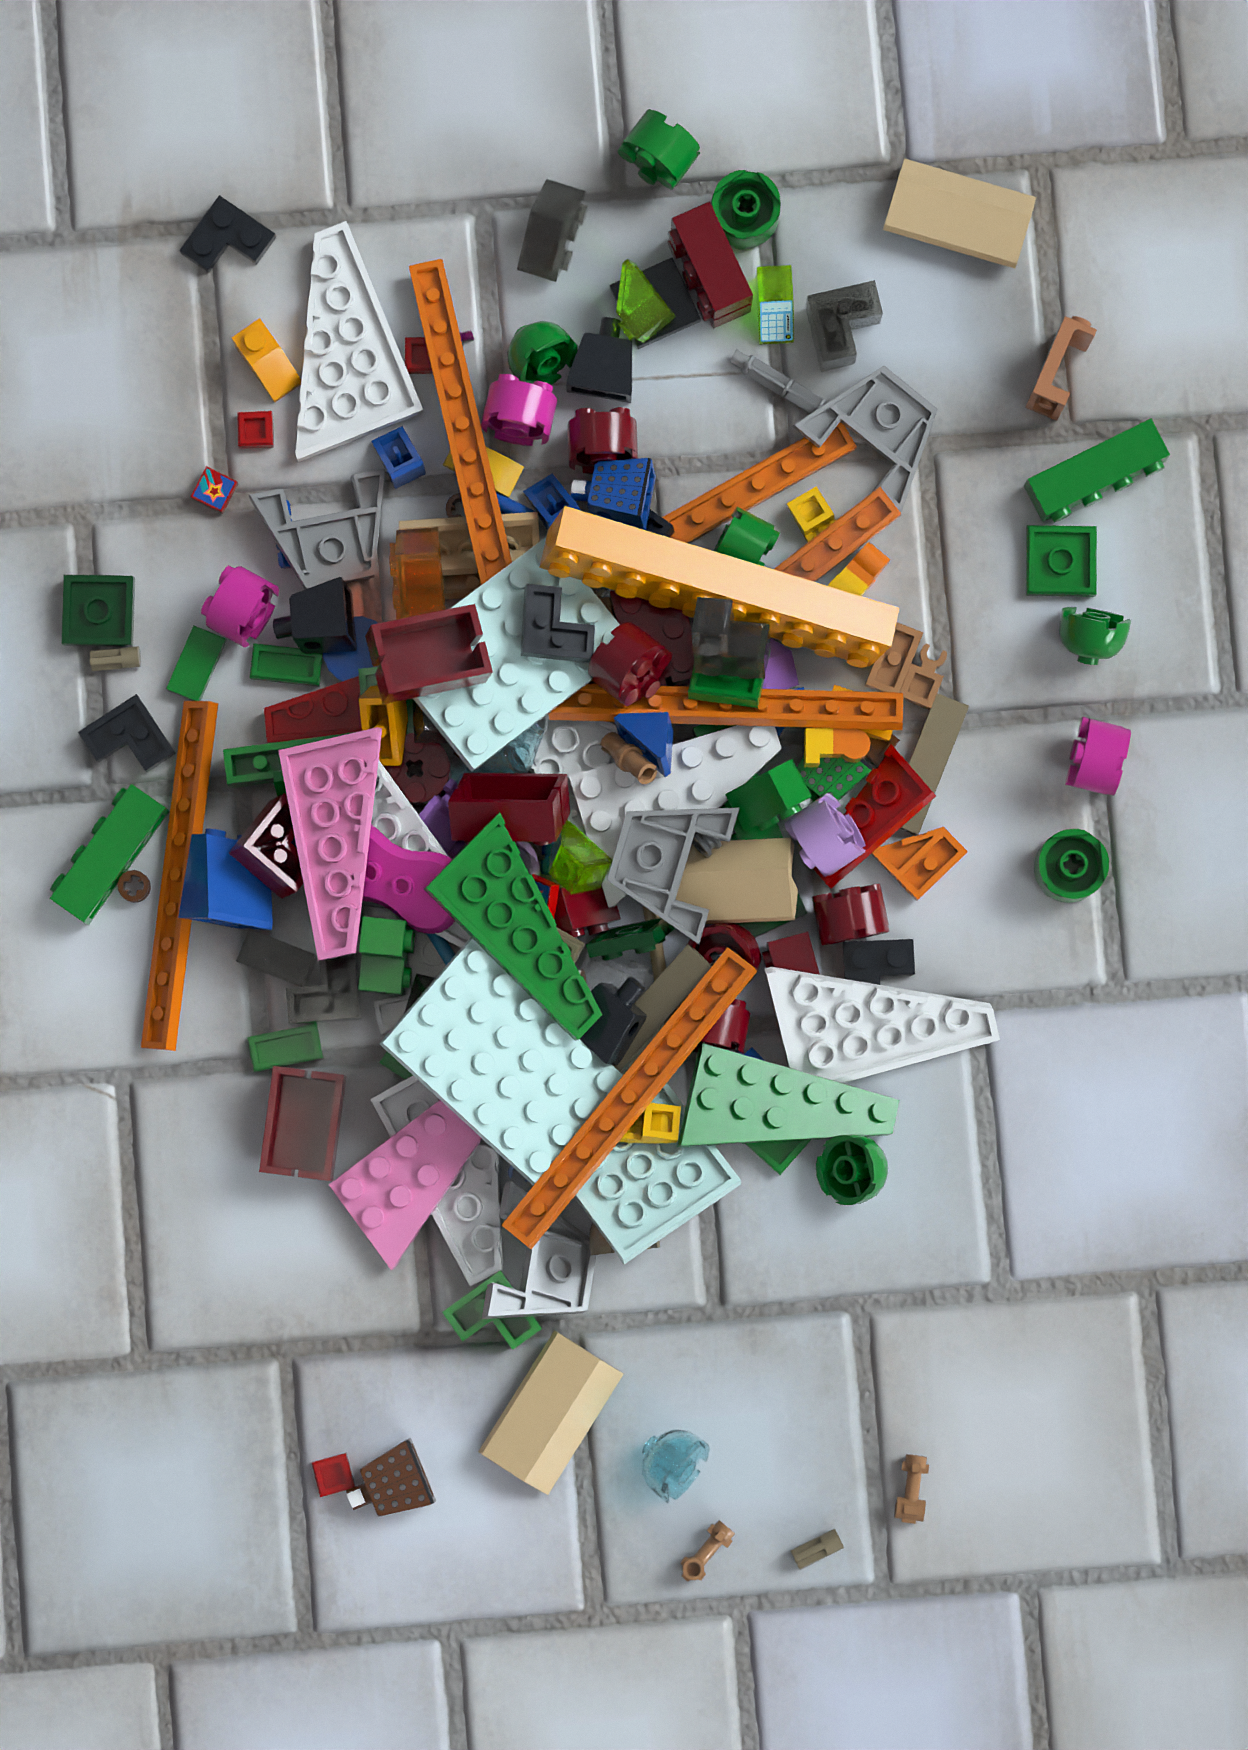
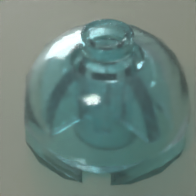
M674 1429L664 1432L659 1437L652 1436L642 1450V1453L645 1455L642 1461V1475L648 1487L666 1503L670 1502L669 1496L674 1500L678 1499L697 1479L701 1471L695 1469L696 1465L699 1463L700 1458L705 1462L707 1461L710 1447L700 1437L686 1430Z

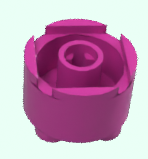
M499 374L498 381L491 383L481 422L482 430L487 433L489 427L495 431L494 438L511 444L533 446L534 440L542 439L541 445L546 444L549 441L557 406V398L552 393L553 386L542 381H535L531 384L519 381V378L511 374Z
M228 565L220 575L219 588L214 597L209 596L202 606L201 614L206 616V626L242 647H248L250 644L246 640L249 637L256 640L270 620L275 609V605L270 603L272 594L278 597L279 588L242 566L233 568Z
M1082 717L1077 737L1081 738V741L1076 739L1073 741L1069 759L1073 760L1075 765L1069 766L1065 785L1114 796L1122 777L1123 761L1127 758L1131 730L1122 726Z

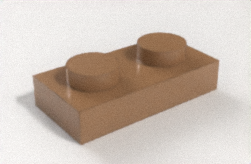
M896 622L892 646L873 663L865 686L879 692L900 693L923 632Z

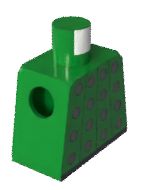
M803 756L797 769L812 797L799 803L800 806L804 809L826 793L832 795L838 801L841 800L869 775L873 767L863 759L852 763L847 762L842 757L820 758L818 767H804Z

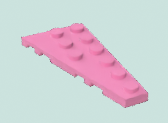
M379 727L278 750L318 960L355 954L357 950L382 728Z
M439 1100L330 1183L329 1186L388 1267L393 1270L463 1169L472 1152L480 1144L482 1138Z

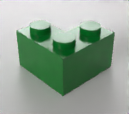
M793 759L725 794L731 807L739 808L737 818L744 832L757 825L760 831H763L780 822L776 815L779 814L781 819L784 820L801 811L802 807L799 803L812 797Z
M363 916L359 952L362 954L359 991L403 996L404 988L410 989L412 968L406 967L408 953L414 954L416 932L410 930L411 927L407 925L406 921Z
M500 1270L442 1313L462 1341L493 1321L513 1350L540 1331L542 1326L535 1316L482 1319L488 1284L497 1283L515 1289L503 1271Z

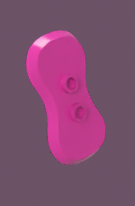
M371 825L362 901L377 903L390 909L401 920L406 921L409 927L418 932L427 934L441 933L453 925L455 920L424 888L452 859L441 853L411 851L399 847L386 838L376 827Z

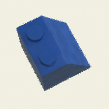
M210 828L205 829V834L191 835L178 918L237 929L272 930V890L229 854L242 835H237V840L226 838V831Z

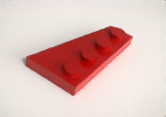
M359 676L265 707L267 743L362 731L359 697L361 696Z
M892 744L885 751V758L878 768H873L865 779L867 783L856 798L852 797L845 806L846 812L843 814L844 816L849 814L861 832L866 845L863 847L866 850L865 853L830 876H823L816 866L813 868L831 889L936 797L935 793Z

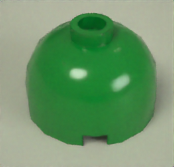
M539 321L524 325L516 331L507 351L509 369L514 376L519 378V381L531 384L535 381H542L552 385L562 378L561 374L557 372L562 370L566 364L569 368L572 367L578 351L577 344L564 329L555 323Z
M1064 607L1062 609L1059 635L1066 649L1078 655V662L1098 665L1099 659L1112 658L1125 645L1130 630V619L1123 621L1124 616L1093 608H1087L1083 614H1076L1077 607Z
M859 1134L837 1135L826 1141L823 1145L826 1147L823 1150L822 1156H818L816 1161L817 1180L826 1196L831 1195L838 1201L836 1203L840 1205L861 1204L877 1196L884 1187L888 1175V1161L877 1143Z

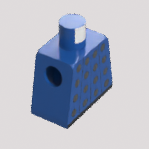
M652 458L599 461L594 466L592 481L573 480L571 497L574 501L588 502L590 514L646 530L656 479Z

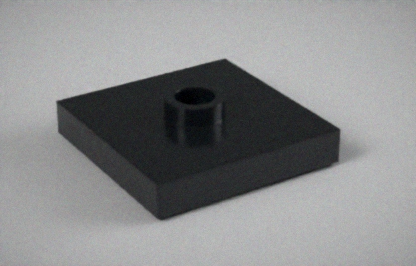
M673 257L628 277L624 313L622 316L637 349L701 322L698 311ZM620 281L610 285V290L616 303H618Z

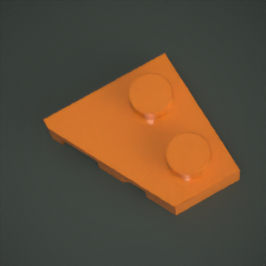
M940 827L927 833L911 836L882 847L879 846L871 855L918 901L968 851L945 827Z

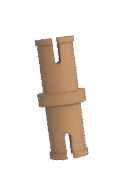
M616 732L607 733L602 738L600 743L602 746L601 750L615 760L616 766L623 772H630L641 784H648L655 779L657 767L642 756V751L636 745L628 744Z

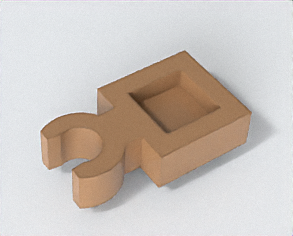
M926 643L919 654L920 662L922 663L921 667L911 663L900 693H903V700L930 710L944 677L934 672L944 664L947 658V651L943 650L938 660H930L927 656L930 645Z

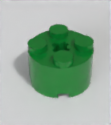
M648 109L621 143L617 152L624 160L634 163L640 169L638 175L645 182L655 185L658 181L666 188L673 190L701 153L698 152L700 146L694 137L677 123L672 127L664 122L668 116Z
M737 170L726 175L717 184L711 205L729 244L738 250H744L766 242L777 228L781 208L780 194L773 181L759 172ZM742 205L745 209L752 207L751 213L740 212V206Z
M736 507L731 515L733 519L730 525L726 524L714 551L764 566L765 563L761 562L760 559L762 555L766 556L773 549L780 532L774 530L775 525Z
M1066 829L1054 834L1040 847L1034 861L1035 878L1045 895L1066 903L1084 900L1095 893L1104 883L1109 871V857L1106 848L1093 835L1081 829ZM1069 858H1071L1072 863L1079 864V868L1073 874L1070 873L1069 869H1065L1063 865Z

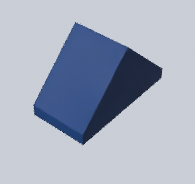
M403 426L371 441L395 489L426 474L423 461Z
M553 473L523 491L533 509L538 512V517L547 531L564 506L580 510L578 504Z
M669 712L619 713L615 716L614 721L618 735L628 744L636 745L642 751V756L657 767L656 770L665 778L671 774L673 727Z

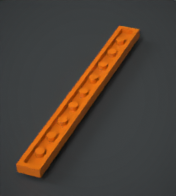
M437 259L410 265L409 271L482 585L512 563L444 263L443 259Z
M586 684L548 713L549 720L615 722L614 717L619 713L669 712L672 724L902 730L903 693L762 689L759 706L754 708L688 699L689 687L660 686L651 698L647 699L643 696L631 705L625 706L597 684Z
M184 701L141 1048L176 1051L192 920L178 918L191 835L203 833L218 703L211 701Z
M726 948L501 1226L528 1248L532 1249L756 974L757 970L755 967L730 948Z

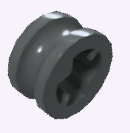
M695 832L692 844L705 857L709 858L712 855L713 848L719 849L722 846L718 838Z

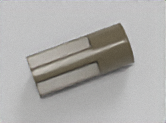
M139 646L89 651L91 671L141 667Z
M833 1529L790 1551L799 1570L843 1549L844 1546L838 1533Z

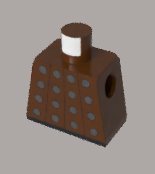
M411 1438L406 1439L362 1467L360 1473L364 1483L346 1490L353 1510L373 1503L378 1517L428 1506L436 1502Z

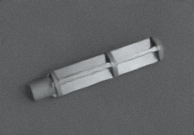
M736 350L730 359L731 363L741 368V372L744 375L751 377L810 414L827 403L826 399L760 361L755 356H747Z

